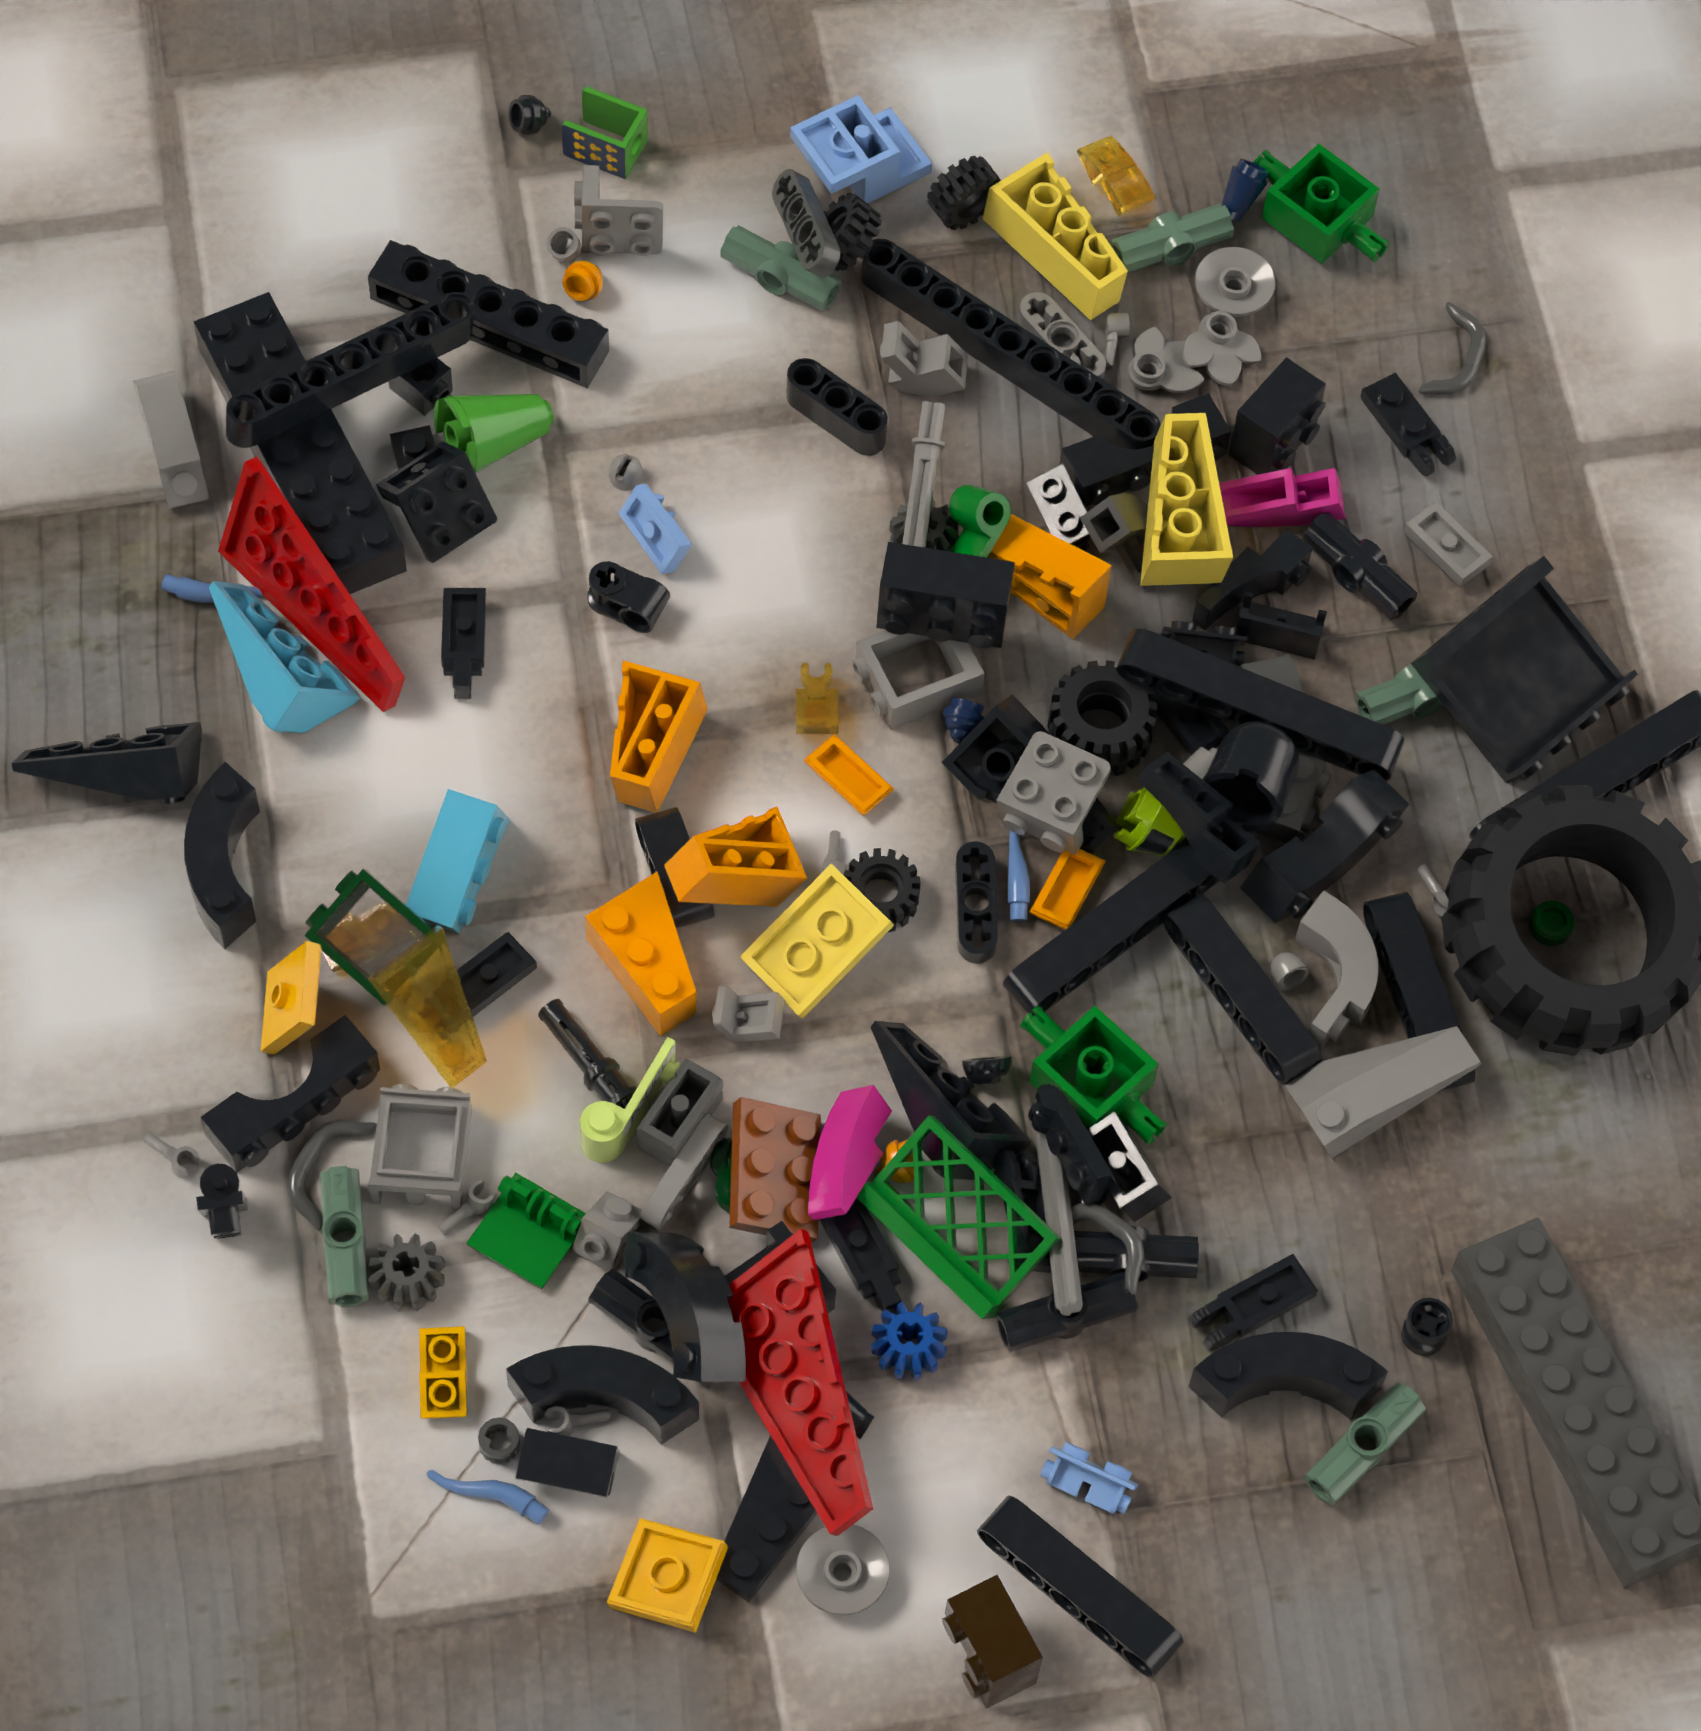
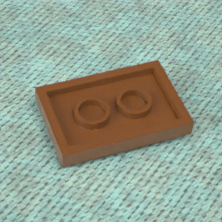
M740 1097L733 1103L729 1228L767 1236V1230L782 1220L792 1234L803 1229L809 1232L811 1244L818 1239L819 1219L812 1220L808 1215V1203L813 1162L820 1139L821 1114Z

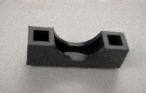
M1209 393L1172 407L1171 414L1206 413L1215 461L1227 453L1231 430ZM1096 435L1062 448L1059 465L1064 464L1084 507L1092 504L1098 505L1109 496L1121 494L1129 490L1139 491L1150 484L1154 445L1142 449H1125L1109 443L1100 435Z
M346 1015L310 1039L313 1056L312 1067L304 1083L294 1092L278 1099L259 1100L236 1091L200 1117L206 1137L236 1173L246 1166L254 1167L259 1164L275 1145L282 1140L290 1141L303 1131L307 1122L319 1114L323 1116L330 1113L340 1104L342 1097L355 1088L357 1090L365 1088L376 1078L377 1072L380 1071L378 1053Z

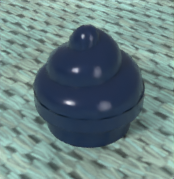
M951 698L950 705L944 708L943 717L946 727L951 731L950 735L954 742L960 743L985 718L982 716L983 705L961 698Z

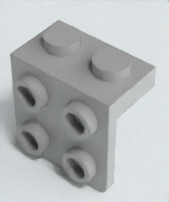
M583 165V181H575L574 186L575 229H582V252H594L600 255L633 253L639 256L661 253L663 247V204L659 201L600 199L599 166Z
M1036 732L997 798L999 819L1007 829L1016 834L1024 835L1027 832L1040 838L1043 845L1055 852L1061 853L1066 850L1076 855L1084 841L1082 823L1110 775L1111 768L1109 762L1045 732Z

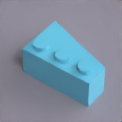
M448 789L406 905L428 924L460 934L463 926H468L474 916L476 896L481 885L485 883L488 877L491 862L510 822L506 814L495 804Z

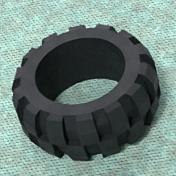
M1588 785L1554 786L1550 793L1545 796L1528 793L1503 806L1489 823L1483 824L1469 842L1463 854L1456 861L1444 891L1449 900L1448 909L1441 917L1444 947L1450 954H1456L1459 968L1455 971L1454 976L1470 1002L1481 998L1495 1013L1490 1022L1516 1040L1525 1033L1540 1039L1539 1047L1541 1050L1575 1056L1581 1049L1592 1048V1051L1600 1055L1628 1048L1648 1033L1654 1034L1689 1002L1701 984V860L1694 863L1689 862L1682 851V848L1689 840L1666 817L1657 825L1640 813L1645 804L1643 801L1612 790L1606 798L1593 796V788ZM1571 857L1596 864L1614 875L1629 890L1638 904L1644 919L1647 945L1644 963L1639 975L1616 984L1587 985L1562 978L1541 965L1520 940L1512 920L1509 897L1514 871L1527 863L1543 858Z

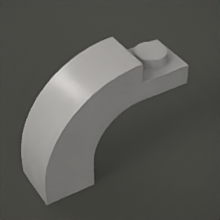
M171 371L133 380L142 417L154 451L168 508L210 499L192 426L175 372Z
M1324 890L1300 921L1295 938L1296 942L1318 955L1327 963L1336 982V991L1311 1023L1309 1030L1320 1051L1329 1039L1336 1042L1349 1023L1357 1028L1361 1026L1369 1010L1378 979L1377 952L1369 931L1348 906Z

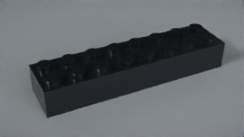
M270 292L193 321L198 349L226 403L234 395L306 361ZM332 409L256 446L250 447L254 457L258 456L349 594L407 571L404 545Z

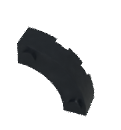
M226 762L212 774L198 794L189 814L184 838V860L196 909L205 927L224 949L257 922L252 898L243 890L233 873L232 859L244 830L260 813L255 787Z
M1374 769L1351 778L1340 794L1318 816L1317 821L1321 826L1311 829L1301 840L1295 836L1282 847L1262 857L1240 889L1274 923L1290 915L1297 919L1311 907L1313 900L1323 890L1325 891L1343 877L1381 838L1388 839L1397 832L1403 823L1400 816L1410 804Z
M628 1232L627 1246L624 1252L626 1264L625 1277L642 1284L653 1295L663 1312L672 1343L673 1377L697 1382H745L746 1358L741 1322L733 1321L728 1303L733 1293L720 1267L711 1266L702 1255L705 1249L692 1239L681 1234L672 1232Z
M1271 1332L1237 1340L1209 1355L1194 1367L1188 1387L1221 1418L1239 1404L1250 1399L1269 1395L1271 1391L1287 1390L1298 1391L1302 1396L1324 1402L1351 1420L1381 1390L1388 1370L1360 1350L1325 1336L1302 1332Z
M594 1345L567 1346L534 1354L506 1368L508 1388L533 1423L545 1417L544 1413L553 1406H559L565 1410L586 1408L587 1405L605 1406L616 1409L619 1414L636 1421L648 1430L662 1445L699 1420V1401L682 1382L674 1378L671 1373L661 1366L628 1351Z

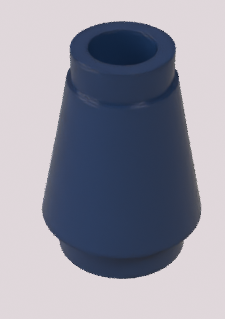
M1242 158L1237 166H1232L1222 201V206H1226L1231 219L1235 221H1241L1243 215L1246 214L1268 184L1266 178L1269 172L1260 165Z

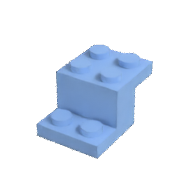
M859 95L790 127V138L831 194L850 186L854 193L868 204L932 173V162L891 107L873 115Z

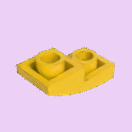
M465 1326L419 1328L420 1418L467 1417Z

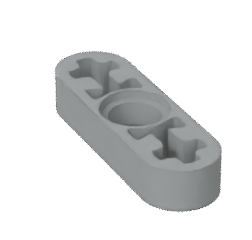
M1034 292L1026 295L1021 300L1018 319L1021 327L1076 363H1082L1086 368L1094 366V372L1092 373L1103 380L1106 368L1105 357L1059 305L1045 293ZM1033 309L1037 313L1031 316L1030 310ZM1044 311V319L1038 314L1039 312ZM1057 334H1066L1071 337L1073 343L1068 347H1058L1052 343L1051 338Z
M707 1114L701 1120L648 1198L640 1216L642 1221L660 1231L668 1225L711 1161L716 1146L725 1138L728 1131L727 1124L710 1114Z

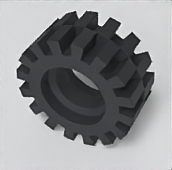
M970 156L968 161L963 158L959 160L958 166L955 167L954 164L949 166V172L946 174L941 173L937 177L939 182L932 183L930 187L932 191L927 194L928 204L943 224L951 230H957L958 227L960 229L967 228L969 222L972 225L977 223V218L984 214L989 188L1001 181L993 168L981 156L978 158Z
M847 193L846 196L841 195L838 197L837 203L833 201L829 205L830 209L828 212L823 211L840 247V259L834 269L838 272L839 270H847L848 265L850 267L854 266L858 257L862 259L866 255L864 250L867 247H872L874 243L872 238L878 236L880 230L877 227L882 222L879 219L881 217L880 213L855 193Z
M874 848L872 857H869L867 851L859 854V862L853 858L849 863V869H845L844 876L894 924L888 931L892 932L896 931V923L899 922L904 927L908 924L909 916L914 917L917 912L921 886L920 876L917 877V868L914 864L908 866L909 858L904 854L898 860L895 858L896 850L889 849L887 856H881V848ZM885 879L895 884L898 893L891 901L876 902L866 896L864 888L871 880Z

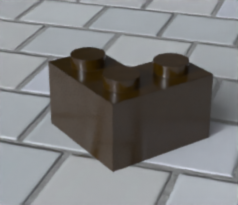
M998 1574L947 1599L946 1617L942 1618V1623L953 1644L960 1642L967 1654L964 1660L966 1671L962 1673V1678L967 1690L974 1699L980 1697L987 1709L1037 1683L1043 1656Z

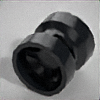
M1423 1298L1412 1305L1401 1332L1403 1343L1410 1351L1417 1355L1428 1356L1441 1350L1453 1324L1452 1313L1448 1306L1439 1299Z

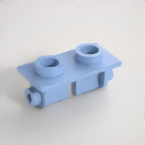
M1068 1442L1064 1443L1063 1448L1056 1445L1050 1448L1049 1452L1058 1455L1055 1462L1047 1459L1040 1473L1041 1477L1048 1479L1047 1485H1052L1076 1497L1083 1481L1091 1484V1487L1085 1498L1086 1502L1102 1508L1113 1515L1116 1511L1122 1514L1126 1513L1132 1498L1124 1494L1126 1488L1135 1490L1139 1485L1130 1480L1133 1472L1110 1461H1107L1105 1467L1088 1461L1090 1452Z

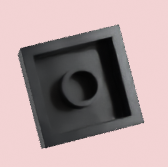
M1286 357L1237 411L1228 455L1257 475L1287 469L1293 462L1298 447L1302 443L1305 445L1310 444L1320 429L1317 421L1326 405L1322 401L1326 383Z

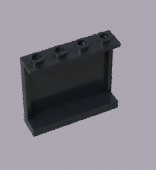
M1545 556L1525 567L1411 662L1414 669L1505 783L1519 775L1523 780H1526L1544 765L1540 758L1549 751L1552 755H1555L1571 743L1573 739L1569 734L1577 727L1582 731L1599 719L1602 715L1598 709L1606 702L1612 706L1630 692L1627 684L1638 675L1635 670L1625 675L1621 674L1545 578L1546 575L1554 570Z

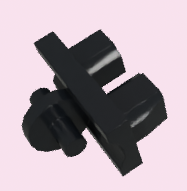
M218 1163L205 1169L200 1177V1189L204 1196L196 1197L197 1209L203 1217H209L210 1232L214 1239L241 1236L239 1211L248 1210L247 1197L242 1190L238 1191L240 1180L236 1171L226 1164Z

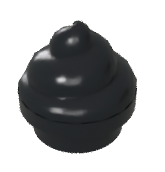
M521 95L518 99L513 100L509 106L511 127L515 131H521L524 135L538 133L551 116L550 109L533 95Z

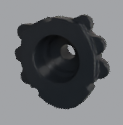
M1012 1056L982 1057L962 1060V1066L967 1079L973 1084L991 1085L998 1083L1001 1076L1007 1075L1013 1061Z

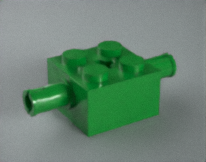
M1319 143L1291 169L1271 155L1268 150L1262 151L1264 158L1260 154L1257 156L1254 163L1269 172L1266 181L1272 184L1267 190L1262 213L1263 220L1321 264L1331 257L1343 244L1347 243L1353 245L1374 263L1378 261L1379 257L1381 258L1384 255L1390 242L1365 225L1374 215L1380 188Z
M1094 1005L1067 1031L1049 1017L1040 1006L1032 1010L1034 1016L1029 1012L1021 1022L1020 1027L1026 1030L1046 1049L1032 1063L1029 1083L1034 1088L1038 1089L1040 1085H1048L1049 1083L1059 1087V1090L1062 1091L1061 1094L1066 1097L1070 1106L1074 1107L1086 1129H1089L1115 1112L1147 1145L1154 1142L1153 1136L1158 1138L1163 1133L1167 1123L1164 1120L1162 1121L1139 1100L1154 1085L1159 1064L1099 1008Z

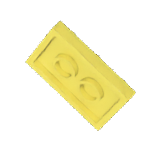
M830 864L756 939L740 958L774 992H778L785 999V1003L803 1019L884 937L894 924L833 864Z

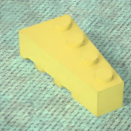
M1047 152L989 188L983 220L1088 319L1092 320L1120 301L1128 270L1103 233L1096 232L1090 223L1091 215L1084 206L1080 207L1071 195L1072 187L1065 177H1059L1053 168L1055 162Z
M1206 413L1165 414L1154 440L1140 586L1222 583L1233 559Z

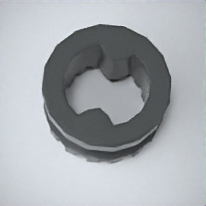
M493 1418L485 1422L480 1428L478 1442L480 1453L484 1456V1459L494 1464L495 1462L503 1464L502 1462L508 1463L510 1459L515 1458L516 1453L519 1452L520 1438L518 1429L513 1422L505 1418ZM500 1430L505 1432L510 1445L503 1450L491 1449V1440L488 1438L490 1433L500 1432Z

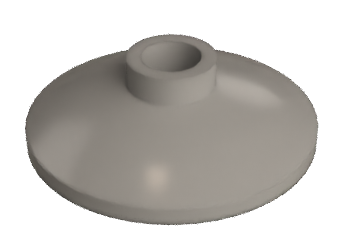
M1225 247L1209 253L1199 263L1195 274V288L1200 299L1212 310L1223 311L1236 317L1247 316L1260 311L1269 303L1275 290V275L1269 263L1254 251L1241 247ZM1230 287H1235V288H1237L1238 290H1231V289H1229V288H1230Z
M854 1524L839 1536L829 1534L826 1527L820 1528L804 1542L797 1557L796 1576L802 1593L815 1607L830 1614L852 1615L868 1609L882 1596L889 1580L890 1564L884 1546L870 1531ZM838 1568H846L850 1571L851 1577L846 1581H840L835 1578L833 1573Z

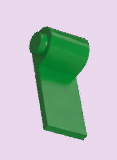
M963 485L955 490L949 501V513L955 523L964 530L951 552L988 557L1010 519L1011 507L1004 495L974 485Z

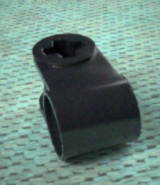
M610 561L594 565L589 573L590 588L587 599L592 610L619 621L634 631L640 633L651 632L671 597L670 592L662 583L639 575ZM611 573L614 574V581L611 580ZM600 596L603 597V598H602V603L599 602V597H600Z

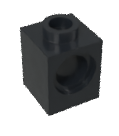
M438 358L388 381L389 388L424 416L435 407L437 400L451 395L453 391L451 368ZM421 379H427V380H428V381H426V382H418V380H421Z

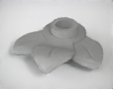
M1215 311L1206 315L1201 320L1198 331L1186 338L1183 346V360L1189 368L1205 366L1208 375L1215 382L1224 386H1231L1239 377L1242 363H1259L1261 361V351L1258 343L1251 335L1238 330L1237 323L1230 314L1223 311Z
M1156 327L1144 331L1136 339L1134 344L1135 357L1129 363L1128 377L1137 388L1142 390L1162 388L1171 393H1186L1198 388L1203 383L1204 377L1196 370L1186 366L1183 360L1185 341L1165 342L1163 335ZM1149 371L1152 372L1153 375L1144 374L1143 372Z

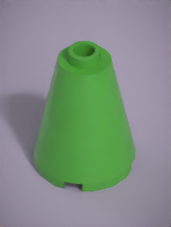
M538 394L449 395L437 400L434 408L436 434L443 432L446 443L465 451L475 473L546 435L550 430V424L554 421L550 403L547 400L543 401Z

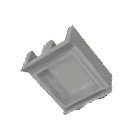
M397 1084L392 1088L381 1087L371 1176L368 1183L371 1203L381 1204L382 1191L404 1192L406 1201L412 1205L424 1204L425 1194L446 1195L451 1198L452 1209L458 1210L462 1205L472 1117L470 1093H463L461 1090L452 1087H442L437 1089V1091L418 1090L415 1086L408 1084Z

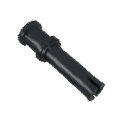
M560 999L548 1002L541 1008L538 1017L547 1025L564 1050L567 1051L584 1073L583 1080L586 1088L590 1091H595L602 1101L613 1103L625 1109L637 1087H631L619 1072L620 1065L616 1060L604 1057L587 1033L564 1007ZM566 1029H568L571 1032V1034L583 1047V1050H580L577 1047V1045L566 1033ZM609 1085H612L616 1089V1092H613Z

